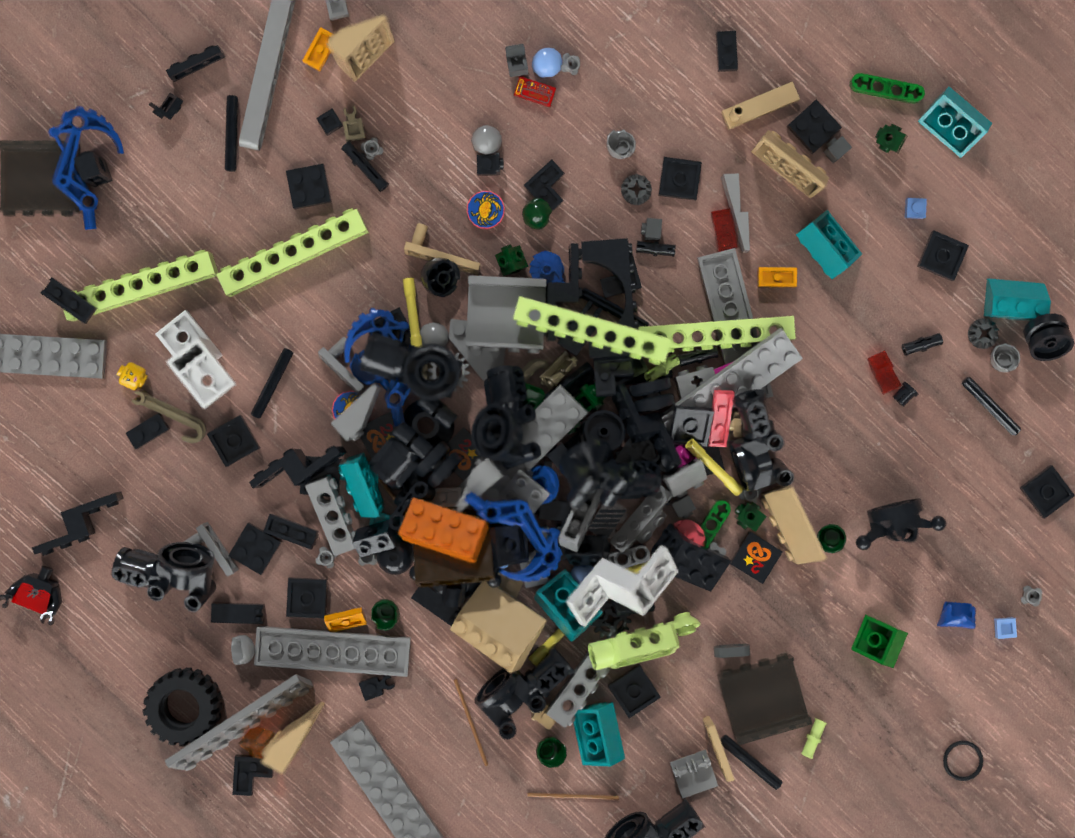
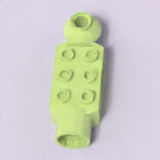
M685 612L674 616V621L655 624L651 629L646 630L645 627L634 630L635 633L627 634V632H622L613 639L609 638L589 643L588 653L592 667L595 671L608 667L617 669L671 655L680 647L677 634L678 636H685L696 631L695 628L699 627L701 623L698 619L692 617L690 612Z

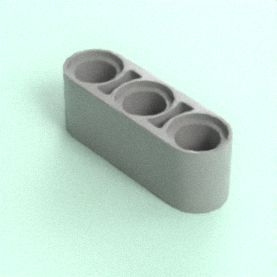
M636 544L630 546L624 553L627 556L625 563L620 564L617 562V557L623 554L619 550L609 552L608 561L620 567L628 568L646 562L650 557V552L644 545ZM638 549L645 550V556L643 558H637L635 556V553Z

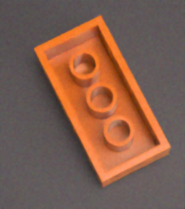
M413 498L398 534L404 541L475 564L489 527L484 520Z

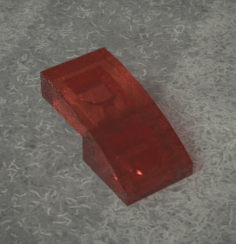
M730 208L712 211L711 219L715 230L714 236L718 252L733 248L737 249L736 233Z
M885 350L867 359L883 395L902 386Z

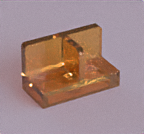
M258 726L250 728L238 744L249 755L263 760L265 756L262 753L275 736V733Z

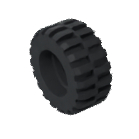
M186 667L183 670L178 668L172 672L169 671L153 683L154 685L147 691L148 696L144 698L143 704L146 705V708L143 709V716L148 718L145 720L146 726L150 725L152 727L150 732L153 735L158 734L160 736L158 740L162 742L168 740V744L173 746L177 743L180 746H186L215 727L216 722L220 719L223 703L220 702L222 698L221 692L217 693L216 690L219 686L216 682L212 684L210 681L211 676L208 674L203 676V671L199 669L192 671V668ZM174 690H185L196 698L199 704V716L195 721L184 723L171 715L167 704L168 696Z

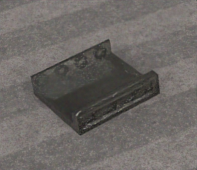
M0 141V212L3 213V216L14 217L15 213H22V216L34 217L35 213H42V216L53 217L54 214L73 217V214H80L78 206L52 182L61 154L57 141ZM78 144L76 157L80 154V144ZM74 163V166H75L77 172L79 173V171H78V169H77V166H76V163Z
M781 653L771 660L769 658L760 659L757 664L753 665L750 663L743 664L736 670L725 669L721 671V674L717 675L735 741L738 745L812 725L794 667V657L790 654Z

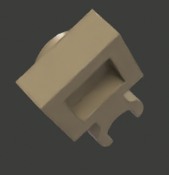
M353 106L354 111L352 114L347 113L346 107L343 110L348 118V121L342 122L347 142L366 139L362 119H356L357 110L355 106Z

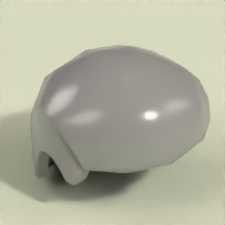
M484 125L476 129L472 135L471 142L476 151L483 155L495 153L501 147L502 136L493 126Z
M624 129L621 131L613 130L607 136L606 147L612 157L625 159L634 153L636 141L633 135Z
M434 322L422 326L420 330L423 345L438 344L446 347L449 341V332L445 326Z
M1007 343L996 346L990 355L991 365L999 372L1015 370L1021 360L1019 351Z
M239 635L232 638L231 653L235 665L247 664L254 656L255 646L252 639L247 635Z

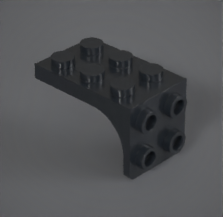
M671 523L663 530L662 535L651 550V555H653L660 546L666 547L679 571L675 577L710 592L731 563L729 557L693 542Z

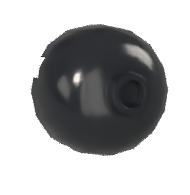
M437 257L429 260L424 265L421 271V281L429 293L439 297H446L451 295L458 287L456 284L460 280V270L453 261Z
M400 536L395 548L377 553L379 567L391 575H400L413 565L414 550L412 544L404 541Z

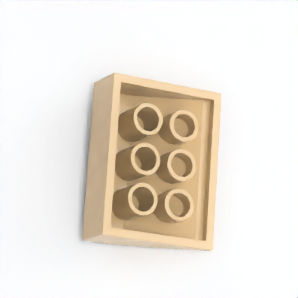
M382 15L341 29L338 33H333L328 39L327 46L338 66L355 82L395 41L387 18Z
M768 130L751 151L810 199L827 185L829 177L826 175V171L821 167H815L807 156H801L796 152V148L792 144L783 142L781 136L774 131Z
M777 485L761 493L762 499L760 501L764 509H768L771 515L768 518L772 526H776L778 529L777 537L780 543H784L787 548L785 554L788 560L796 564H803L827 559L794 488Z
M486 581L479 585L458 613L450 630L508 672L513 673L522 668L547 620L500 587H490Z
M320 702L289 723L283 731L279 729L264 749L262 755L265 757L262 763L283 774L298 753L325 703Z

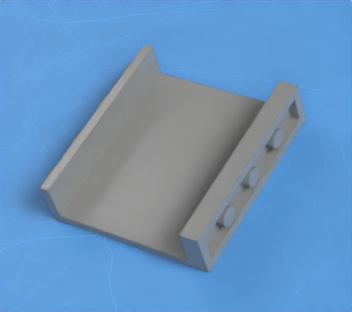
M468 275L469 292L465 346L470 347L469 350L481 351V347L489 348V351L500 352L501 348H508V352L517 353L520 352V349H528L527 353H539V350H543L544 332L535 330L536 326L528 324V327L516 325L517 321L513 320L519 296L545 303L546 279ZM537 310L531 311L529 315L533 321H537L541 316Z

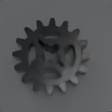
M612 599L610 602L606 601L600 609H604L605 612L591 624V626H596L594 629L595 633L600 631V638L604 637V635L607 636V639L611 638V636L615 638L624 629L629 630L626 624L632 622L631 619L627 618L631 614L616 615V612L611 609V606L614 607ZM608 615H612V617H616V618L613 619V622H612V623H610V622L607 620V619H608ZM619 621H623L622 625L617 629ZM600 626H606L610 628V631H606Z

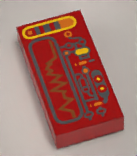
M520 76L514 96L551 107L556 88Z

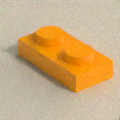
M320 27L302 60L303 63L321 71L331 53L327 43L333 33Z
M758 267L757 287H797V268Z
M362 607L324 616V622L329 632L367 625Z

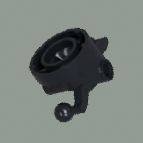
M920 498L876 507L867 511L871 530L856 539V546L860 550H867L870 548L871 542L884 536L891 541L911 543L918 537V528H933L936 531H942L946 527V520L942 516H935L930 521L920 518L919 513L924 510ZM909 533L910 536L907 539H905L906 534Z
M414 566L409 570V576L413 580H415ZM494 567L496 581H487V584L492 588H497L502 582V578L498 574L499 567ZM482 582L464 583L461 586H433V588L442 596L445 606L461 607Z

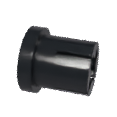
M904 381L902 387L892 397L904 407L914 396L917 397L919 394Z

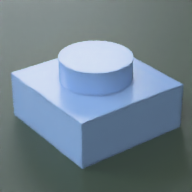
M1016 618L994 619L995 638H1017Z

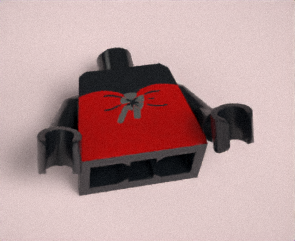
M42 566L39 574L24 575L6 590L5 595H0V601L6 600L2 608H7L9 599H12V603L42 614L40 617L42 624H44L47 618H50L48 624L49 626L53 625L55 621L53 616L57 614L62 604L61 592L58 588L59 583L50 579L53 569Z

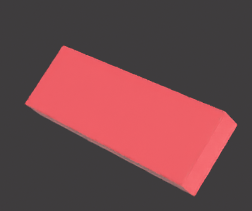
M714 390L712 401L714 415L707 444L708 447H727L734 391Z

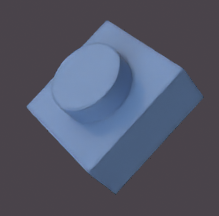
M907 198L905 200V218H926L927 199Z

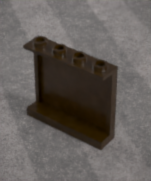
M464 508L460 512L462 514H466L481 519L477 515L476 509L468 510L467 508ZM490 508L487 510V517L492 514ZM486 521L489 529L475 564L414 544L415 584L418 588L496 581L490 534L491 522Z

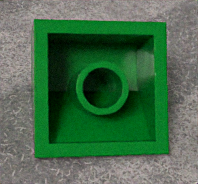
M865 615L851 650L884 666L894 668L908 633Z

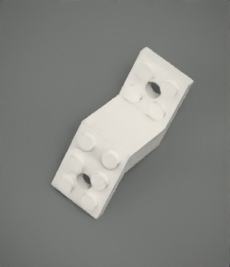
M184 310L155 333L173 356L167 361V364L203 409H206L236 385L234 380L218 362V359L223 355L187 310ZM181 332L187 333L188 339L186 342L182 343L179 341L178 336ZM206 375L211 376L213 380L212 384L208 387L203 384V378Z
M660 546L653 553L652 557L638 574L602 558L570 595L566 603L578 623L584 627L591 621L608 598L644 615L679 571L668 549L664 546Z

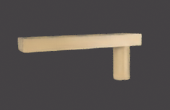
M790 82L727 108L721 113L728 130L795 103L800 98L794 83Z
M417 224L412 242H406L404 252L406 255L427 261L437 257L447 258L456 263L459 270L474 275L479 274L480 263L423 247L428 229L424 224Z

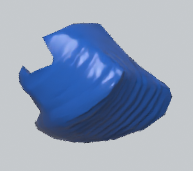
M944 603L937 626L975 629L976 609L974 606L972 607V604Z

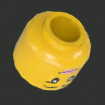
M133 362L127 363L126 366L121 365L117 372V376H120L119 383L131 390L141 389L148 377L146 370Z

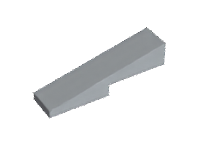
M739 173L723 174L721 181L741 252L747 253L750 250L748 212L740 211Z

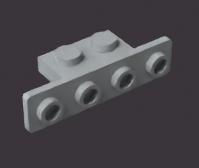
M661 485L656 495L647 496L610 540V543L624 554L635 540L641 544L648 541L653 531L663 524L667 515L661 509L672 498V493Z

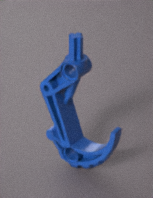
M77 106L76 109L63 112L61 123L57 127H51L48 130V134L56 139L61 149L52 182L78 206L79 210H82L85 230L97 229L94 210L97 209L98 199L95 194L90 192L86 183L81 180L80 174L74 166V158H76L81 131L92 129L103 132L112 139L118 154H123L124 150L118 134L113 129L114 127L110 122H106V118L103 115L98 116L97 112L93 109L85 111L82 106ZM75 116L79 117L82 121L81 126L78 128L73 125V118ZM61 133H67L64 145L58 137ZM87 195L91 198L89 206L83 204V198Z
M374 307L370 308L369 313L366 315L361 313L358 316L359 320L357 322L353 321L352 328L348 330L346 335L347 339L344 344L345 363L350 362L351 347L360 336L379 331L380 335L397 340L392 333V329L401 330L399 341L403 342L404 331H407L409 328L408 323L404 321L397 322L390 311L376 310ZM377 317L383 319V325L380 328L374 324ZM398 379L396 381L390 380L389 389L384 395L387 408L391 409L394 427L405 422L402 406L411 391L406 384L398 382ZM393 393H397L399 396L396 403H391L390 396Z
M472 491L466 494L464 501L477 510V515L481 519L510 526H520L536 550L533 560L525 569L519 572H506L503 569H499V573L516 581L531 582L539 581L540 577L546 578L550 576L551 570L556 571L558 569L561 555H563L558 547L557 540L560 536V531L556 528L545 529L539 527L527 502L519 499L484 501ZM491 508L492 514L487 517V510ZM549 553V559L545 561V556Z

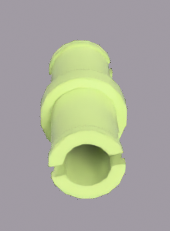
M672 354L666 359L665 363L660 362V365H655L654 368L644 374L645 380L650 382L657 380L661 376H666L671 369L680 364L679 358Z
M815 718L810 734L807 733L806 737L808 739L801 752L802 755L813 759L818 743L822 741L820 738L827 725L826 722Z

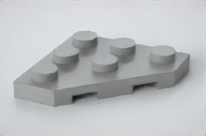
M451 319L449 339L482 380L487 379L486 373L488 370L504 365L505 348H501L500 352L489 351V348L481 347V351L469 350L470 347L465 346L467 321Z

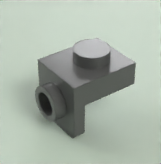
M524 44L506 46L509 76L528 75Z

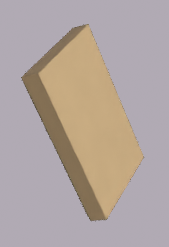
M710 716L704 717L702 720L721 772L726 781L731 782L735 779L716 727Z

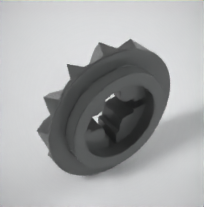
M639 174L628 176L621 187L623 198L633 205L645 203L650 198L652 192L650 181L645 176ZM636 182H638L639 188L645 189L639 191L637 197L635 191L631 190V188L635 187Z
M981 318L975 320L970 325L968 338L975 347L986 349L995 345L997 339H999V329L995 322ZM981 329H982V330L989 329L988 332H987L988 338H987V337L979 338V337H981L980 335L982 334V332L980 331Z

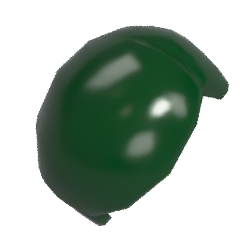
M534 198L523 208L522 217L524 223L532 229H543L550 222L549 217L552 209L543 199Z
M834 524L823 526L817 534V539L823 551L833 554L841 551L847 540L845 531L840 526Z
M382 599L372 607L371 620L377 625V629L387 631L392 629L399 621L400 610L392 600Z
M545 737L538 742L536 748L537 759L548 768L559 767L566 759V747L555 737Z

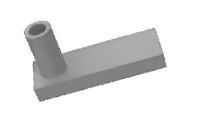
M343 336L329 351L323 347L318 351V355L353 391L361 396L365 392L364 386L336 360L344 352V344L347 338Z
M208 522L196 528L198 532L184 541L199 545L205 542L227 577L239 570L233 559L228 556L229 553Z

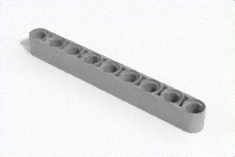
M271 0L239 139L241 147L258 151L262 147L296 0Z

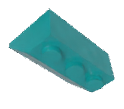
M950 86L941 93L918 120L922 126L960 158L989 131L992 125L990 120Z
M828 210L824 211L796 234L800 243L808 249L812 258L820 264L824 273L831 279L849 268L862 255V252Z
M987 279L984 317L1031 321L1038 316L1050 314L1051 299L1045 283Z
M365 453L343 459L339 464V473L347 482L346 489L348 494L352 495L354 499L353 506L355 511L359 512L361 517L380 516L385 502L375 482L372 470L368 465Z
M564 569L535 593L534 600L569 641L572 642L603 612L599 609L586 627L578 623L566 601L578 588L579 584Z
M599 702L585 705L582 710L578 709L575 713L576 719L573 724L582 765L611 767L624 760L625 754L613 702Z

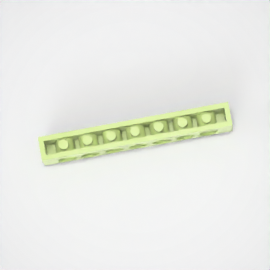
M353 208L348 209L342 213V216L338 218L335 216L325 220V224L321 226H311L307 229L308 232L294 234L290 237L291 240L277 242L273 244V248L267 251L266 249L260 250L255 253L256 256L250 259L249 257L243 258L233 267L231 265L220 269L221 272L216 275L225 294L232 297L369 233L357 209L353 210ZM342 223H349L347 231H340ZM325 231L332 232V236L328 240L323 239ZM308 239L314 240V245L311 248H306L305 246ZM291 247H296L297 249L294 256L288 255V250ZM274 255L279 256L277 264H271V258ZM261 263V270L255 273L253 270L254 265ZM239 271H243L244 278L237 281L236 274Z
M200 250L195 252L194 256L188 258L187 256H181L176 258L175 262H161L157 264L158 267L142 268L137 274H123L120 276L121 279L115 281L114 279L104 280L102 285H88L84 287L83 291L77 292V290H74V292L82 298L86 297L88 302L97 307L93 314L95 315L216 277L218 270L213 254ZM193 263L198 264V269L195 272L191 271ZM178 268L180 274L177 278H174L173 271ZM160 274L161 281L158 284H156L154 282V278L156 275ZM142 280L143 286L138 290L136 283ZM120 286L124 287V293L122 295L118 294V288ZM102 292H105L106 298L101 301L99 296ZM64 310L66 320H78L77 318H75L70 313Z
M519 296L513 320L517 321L516 325L528 327V324L536 326L535 330L544 333L547 330L554 331L555 336L565 338L568 335L574 337L573 341L583 344L585 341L592 342L593 347L600 349L607 346L611 348V352L622 354L623 351L630 353L629 357L641 360V357L649 358L648 362L660 365V362L665 363L672 340ZM533 310H537L541 314L537 321H533L529 317ZM553 315L560 319L557 326H551L548 323V319ZM570 321L578 323V329L574 332L567 329V324ZM589 326H594L597 329L596 336L589 337L586 334V329ZM607 332L615 333L616 340L614 342H607L605 340ZM626 337L634 339L635 345L632 348L624 345ZM650 342L653 344L654 350L652 353L644 352V343Z
M794 316L638 327L640 331L672 339L668 353L675 352L677 348H682V352L694 351V347H701L702 350H712L713 346L721 345V349L732 348V344H740V347H752V343H760L771 335L769 332L771 326L777 329L781 328L790 340L796 339ZM751 328L758 329L759 336L757 338L751 336ZM732 329L739 331L740 337L738 339L731 337ZM714 330L718 331L721 335L719 341L712 339L711 334ZM694 332L701 334L700 342H695L692 339ZM675 333H679L682 336L680 344L673 341ZM646 342L643 345V350L646 353H652L654 346L652 343Z

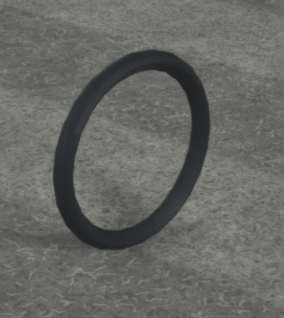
M957 741L951 744L944 753V768L956 780H971L980 773L983 767L981 750L969 741ZM958 745L971 746L979 756L977 770L966 777L953 774L947 764L949 752Z

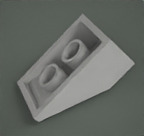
M373 384L331 422L346 441L358 440L364 434L363 430L367 427L382 388L379 384Z
M481 457L475 462L477 466L472 470L457 508L459 513L469 505L464 501L466 494L472 491L477 496H480L508 471V469L503 467L501 461Z
M695 458L686 465L677 468L674 472L662 475L661 479L668 491L672 493V497L677 496V498L686 495L688 493L687 490L691 487L696 489L705 484L703 481L707 479L702 460Z

